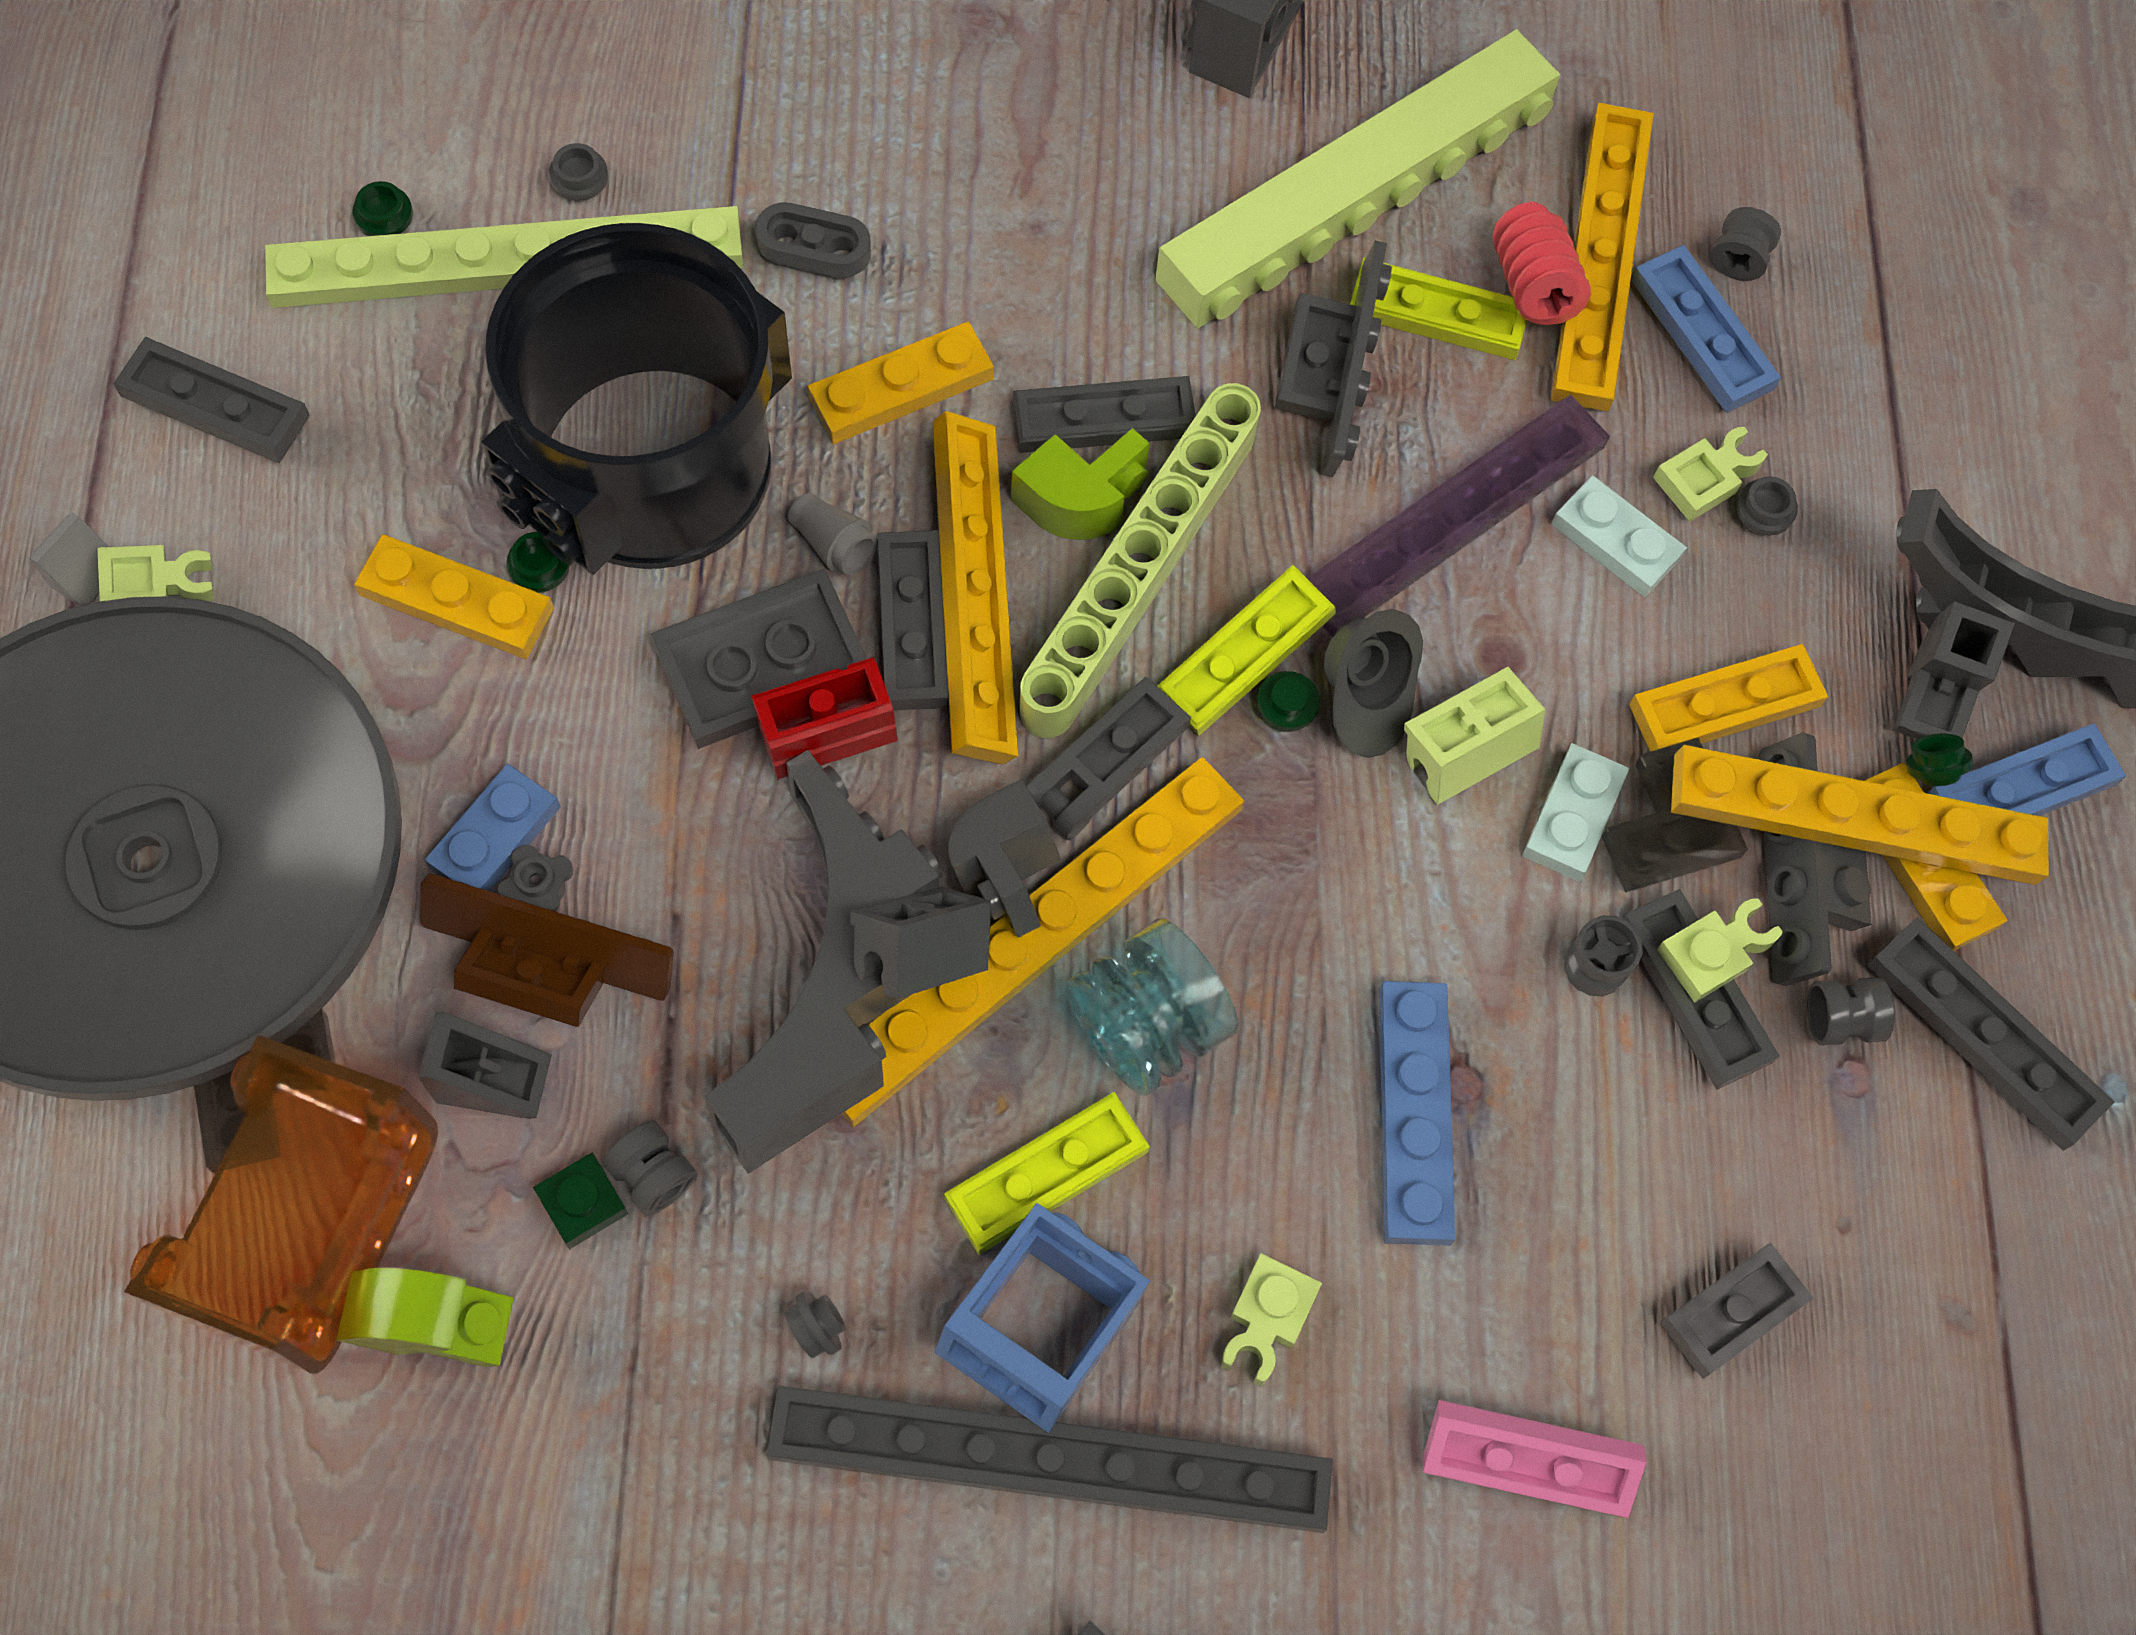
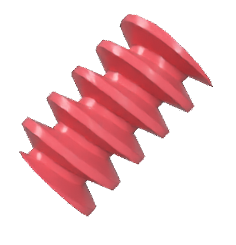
M1534 201L1518 204L1505 212L1496 223L1492 237L1494 249L1498 254L1499 263L1503 268L1504 276L1509 284L1510 293L1514 297V304L1517 310L1525 319L1542 325L1563 323L1577 316L1586 307L1590 299V283L1585 277L1584 268L1579 262L1578 253L1573 247L1572 238L1569 236L1568 228L1562 218L1549 212L1544 205Z

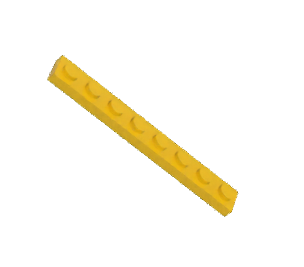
M1201 757L1029 895L1041 924L1040 927L1018 938L1005 915L990 927L988 970L914 993L871 1022L869 1026L879 1038L886 1052V1058L882 1060L884 1087L843 1112L842 1115L854 1128L1241 812L1245 802L1242 797Z

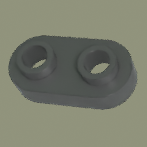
M781 202L765 208L756 220L755 231L758 249L767 260L773 263L832 277L847 278L863 271L870 261L871 241L869 231L861 221L854 217L799 204ZM784 237L794 239V241L790 243L781 242L778 240ZM846 250L850 252L844 255L834 254L836 251Z

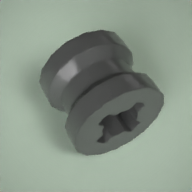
M1740 207L1732 210L1723 223V235L1715 241L1711 250L1710 258L1713 265L1719 272L1729 278L1739 281L1759 279L1765 274L1769 265V253L1776 248L1780 240L1782 231L1779 223L1770 214L1753 207Z

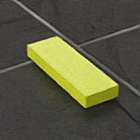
M1363 257V261H1362V264H1361V268H1360V271H1359V275H1358V278H1357V281H1356V285H1355V288H1354V292H1353V295H1352V299H1351V302H1350V305H1354V306H1355V301H1356V296H1357V291H1358V286H1359V281H1360L1362 266H1363V263H1364V261H1365V259H1366V258H1364V257ZM1390 265L1392 266V272L1386 295L1383 301L1376 299L1373 317L1381 319V325L1516 360L1527 319L1522 317L1514 304V297Z
M1292 565L1157 687L1191 717L1189 727L1200 736L1336 614L1335 606Z
M1113 1092L945 1192L944 1200L974 1249L980 1255L1013 1235L1036 1203L1051 1212L1147 1154L1150 1146L1116 1093Z

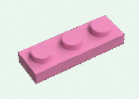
M1442 1400L1438 1401L1423 1453V1473L1629 1518L1647 1463L1645 1447L1641 1444Z

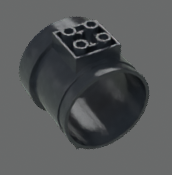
M618 223L585 229L550 244L524 263L511 277L499 295L491 313L486 333L485 353L487 369L503 421L481 441L490 467L486 473L497 488L500 497L497 505L501 512L517 527L525 529L529 525L544 537L543 542L546 547L561 562L571 565L575 561L592 575L606 562L639 569L676 567L702 559L730 543L746 528L758 512L770 482L771 450L766 409L768 402L792 379L785 312L757 292L747 275L724 252L697 236L661 225ZM666 371L690 375L718 387L736 401V404L722 419L699 436L678 446L650 454L634 456L595 454L567 446L552 438L563 416L585 394L608 381L634 373Z

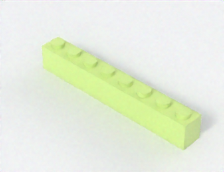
M1518 29L1514 30L1159 247L1155 281L1197 329L1214 318L1218 320L1227 318L1249 296L1261 289L1269 291L1275 288L1286 278L1289 271L1305 261L1314 263L1320 260L1330 251L1334 243L1350 233L1354 235L1363 233L1373 225L1379 215L1395 205L1397 207L1408 205L1420 194L1424 187L1438 178L1442 180L1451 178L1464 166L1467 160L1480 152L1490 153L1504 143L1509 134L1523 125L1534 126L1539 123L1553 107L1554 101L1552 98L1561 74Z

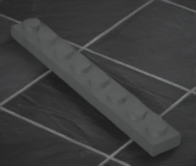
M778 1386L766 1455L768 1460L1317 1533L1327 1531L1333 1463L1332 1458L1056 1422L1048 1433L1028 1418Z

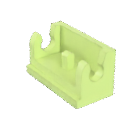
M1506 667L1404 724V731L1408 734L1406 749L1408 764L1412 770L1421 765L1425 767L1428 775V780H1426L1427 793L1439 805L1539 749L1546 709L1509 667Z

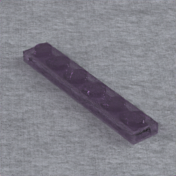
M1570 394L1307 577L1335 606L1336 614L1323 625L1325 630L1333 637L1340 628L1348 624L1351 617L1365 618L1603 450L1610 435Z

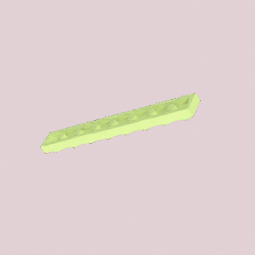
M737 206L270 244L265 245L266 296L272 308L503 289L524 263L550 244L585 229L618 223L655 224L690 233L709 242L724 252L740 268H744Z

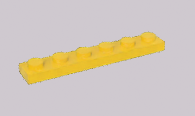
M1599 102L1594 112L1574 240V249L1578 253L1579 262L1584 268L1585 277L1590 283L1591 296L1586 307L1577 316L1562 323L1551 401L1609 412L1614 401L1654 116L1652 112Z
M945 411L933 421L952 754L1004 765L1018 756L996 426Z
M1683 745L1674 754L1671 813L2037 885L2049 876L2048 818L1689 745Z

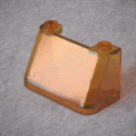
M258 1035L250 1052L243 1055L235 1065L230 1081V1086L235 1096V1103L246 1115L182 1239L165 1234L157 1238L153 1243L144 1245L139 1250L133 1260L130 1270V1281L124 1293L140 1302L310 1374H318L332 1361L342 1343L336 1341L352 1271L379 1267L431 1160L436 1147L438 1125L436 1120L405 1088Z

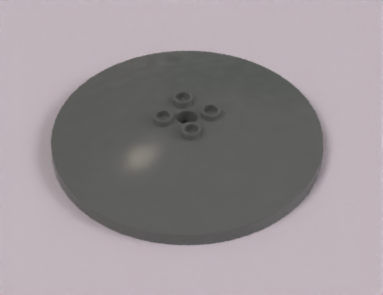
M167 596L130 597L87 604L34 621L0 638V1082L21 1090L56 1098L88 1101L131 1100L168 1094L203 1084L242 1067L267 1053L291 1036L321 1010L350 977L376 934L395 884L401 852L402 815L400 795L392 759L376 722L357 691L343 674L317 649L292 632L252 613L232 606L204 600ZM146 846L162 848L161 860L155 868L143 873L131 871L130 862L138 850Z

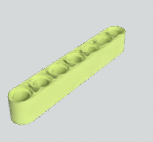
M1229 383L1217 387L1210 394L1024 673L1020 686L1019 716L1024 728L1032 735L1041 738H1054L1064 734L1071 727L1251 451L1255 441L1261 405L1256 393L1249 387L1238 383ZM1223 419H1233V420L1238 421V422L1241 423V424H1240V425H1229V424L1224 423V422L1221 421V420H1223ZM1204 463L1213 469L1199 470L1191 464ZM1175 508L1184 514L1170 516L1164 514L1161 509ZM1134 553H1144L1151 556L1154 560L1141 563L1134 561L1129 556ZM1104 599H1113L1119 601L1124 607L1118 610H1108L1101 607L1098 602ZM1073 646H1083L1094 654L1086 658H1077L1071 656L1066 650ZM1041 694H1052L1061 699L1062 702L1054 707H1045L1039 705L1033 699Z

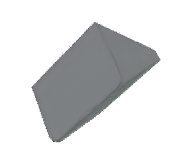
M71 512L37 547L29 559L52 589L78 606L90 604L99 594L97 548L109 546L79 516Z

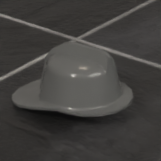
M1390 609L1377 611L1367 618L1351 617L1348 624L1340 628L1331 638L1325 651L1323 667L1328 683L1335 690L1333 725L1339 741L1353 754L1366 758L1385 754L1398 744L1405 733L1404 724L1411 719L1418 671L1422 659L1423 638L1419 625L1407 613Z

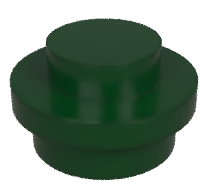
M385 181L372 182L361 188L352 209L353 218L358 229L367 236L401 234L408 228L413 218V208L406 193L392 183Z
M530 532L519 537L511 547L507 555V569L512 581L516 585L537 593L546 592L556 588L564 581L569 572L570 565L564 564L550 552L543 542L544 537L540 533Z
M1293 671L1277 672L1269 676L1260 686L1257 696V708L1263 720L1272 728L1282 732L1297 731L1308 726L1316 717L1320 704L1319 693L1313 682L1306 676Z
M1947 733L1931 734L1915 740L1911 745L1912 754L1906 760L1908 773L1914 778L1921 779L1924 784L1929 786H1947L1960 780L1961 775H1964L1973 767L1972 753L1965 748L1964 740L1960 736Z

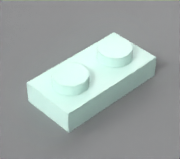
M1593 475L1563 505L1551 523L1554 528L1644 598L1680 561L1687 549L1681 542Z
M1571 743L1522 857L1580 882L1588 869L1630 768Z

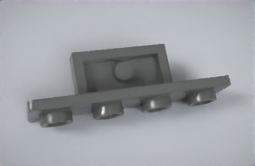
M1375 240L1363 263L1355 306L1305 293H1300L1296 301L1274 408L1331 422L1321 475L1333 477L1343 460L1352 461L1357 448L1360 426L1353 425L1351 422L1354 407L1363 406L1370 384L1371 372L1362 370L1365 352L1371 354L1374 352L1381 328V319L1373 317L1376 299L1383 301L1392 272V266L1383 264L1387 243Z
M1802 732L1761 749L1759 760L1818 771L1816 739L1813 735ZM1764 831L1770 930L1779 926L1783 931L1781 936L1771 946L1773 981L1779 985L1789 986L1828 974L1831 971L1829 924L1849 931L1872 925L1870 911L1871 887L1868 880L1866 851Z

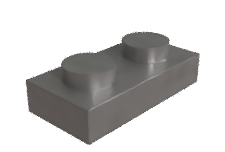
M1770 1242L1660 1323L1703 1379L1814 1297Z

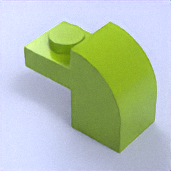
M1132 428L1089 465L1055 434L1012 471L1011 501L1038 526L1055 536L1072 540H1088L1104 536L1121 525L1124 499L1133 495L1147 478L1148 471L1146 467L1150 443Z
M370 1268L352 1271L336 1341L395 1355L428 1353L483 1367L500 1366L514 1297L465 1285L466 1279L427 1271L402 1268Z

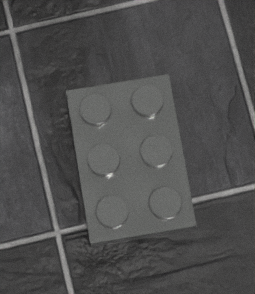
M825 568L650 633L654 648L698 749L759 726L752 695L837 668L845 670L848 665L866 659Z

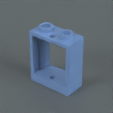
M1036 1203L944 1325L934 1353L1049 1433L1137 1308L1150 1280L1139 1273L1137 1266L1128 1257L1116 1251H1107L1083 1235L1081 1228L1071 1218L1062 1213H1051ZM1029 1253L1111 1309L1064 1377L981 1319Z

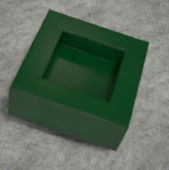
M593 1152L533 1187L569 1250L628 1215L624 1204Z

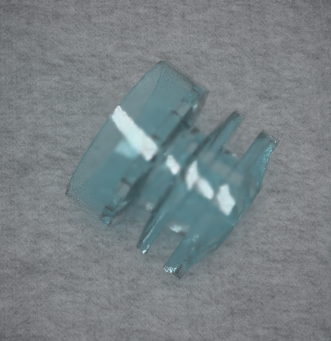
M1157 918L1122 942L1121 953L1126 969L1109 956H1101L1093 962V975L1088 971H1079L1066 980L1065 986L1070 1005L1092 1048L1125 1085L1138 1095L1147 1096L1160 1086V1073L1167 1077H1174L1181 1072L1183 1062L1177 1043L1193 1056L1203 1057L1236 1034L1239 1027L1235 1007L1212 965L1196 944L1178 926L1166 918Z

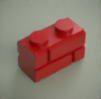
M874 657L850 664L845 670L837 668L752 695L759 729L777 780L788 777L786 762L809 750L819 765L822 766L898 741L894 709Z

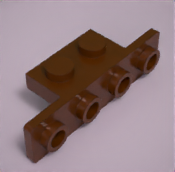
M428 873L420 884L421 925L424 928L472 942L454 970V989L578 1028L603 983L660 1001L665 1000L670 991L674 951L669 946L432 873Z

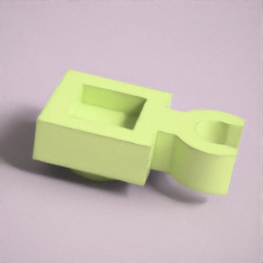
M1737 427L1728 432L1718 450H1715L1704 438L1657 468L1653 476L1654 480L1689 522L1735 495L1742 484L1739 478H1747L1754 475L1762 466L1768 455L1764 449L1758 451L1753 456H1743L1736 450L1748 433L1745 427Z
M164 545L97 548L100 602L130 597H168V595H180L182 598L199 599L208 602L214 599L212 582L195 583L188 579L189 575L193 572L212 570L211 556L206 551H188L180 555L176 561H166Z
M1758 898L1742 903L1730 917L1727 926L1717 912L1713 911L1666 939L1657 948L1660 956L1694 1003L1745 973L1754 964L1746 952H1764L1781 936L1783 931L1779 926L1762 934L1754 932L1749 927L1747 918L1754 915L1763 905Z
M1260 1253L1230 1319L1246 1326L1247 1330L1245 1333L1235 1336L1227 1344L1222 1354L1221 1367L1229 1370L1239 1352L1251 1351L1260 1361V1368L1255 1375L1253 1383L1258 1386L1263 1385L1275 1367L1276 1357L1272 1347L1273 1342L1276 1341L1290 1349L1294 1346L1322 1283Z

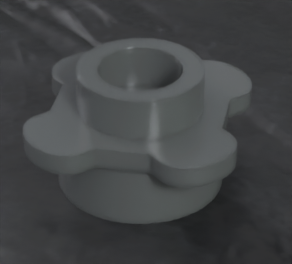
M531 845L518 847L511 855L513 867L508 878L501 881L498 885V894L556 912L560 907V900L565 892V881L571 879L574 873L571 861L563 855L551 858L539 854L535 847ZM539 875L542 877V881L538 885H532L530 883L531 877Z

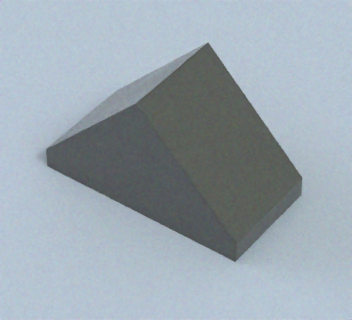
M437 1012L434 1016L418 1078L437 1104L533 1119L537 1118L552 1055L446 1012Z

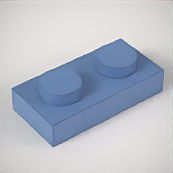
M507 763L425 858L428 868L438 876L491 891L513 865L511 859L513 851L520 846L530 845L561 808L558 798Z

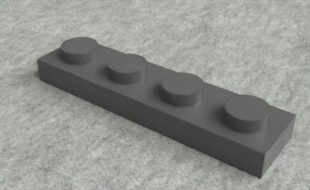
M1918 917L1867 964L1875 974L1883 978L1893 991L2063 1151L2074 1145L2115 1102Z

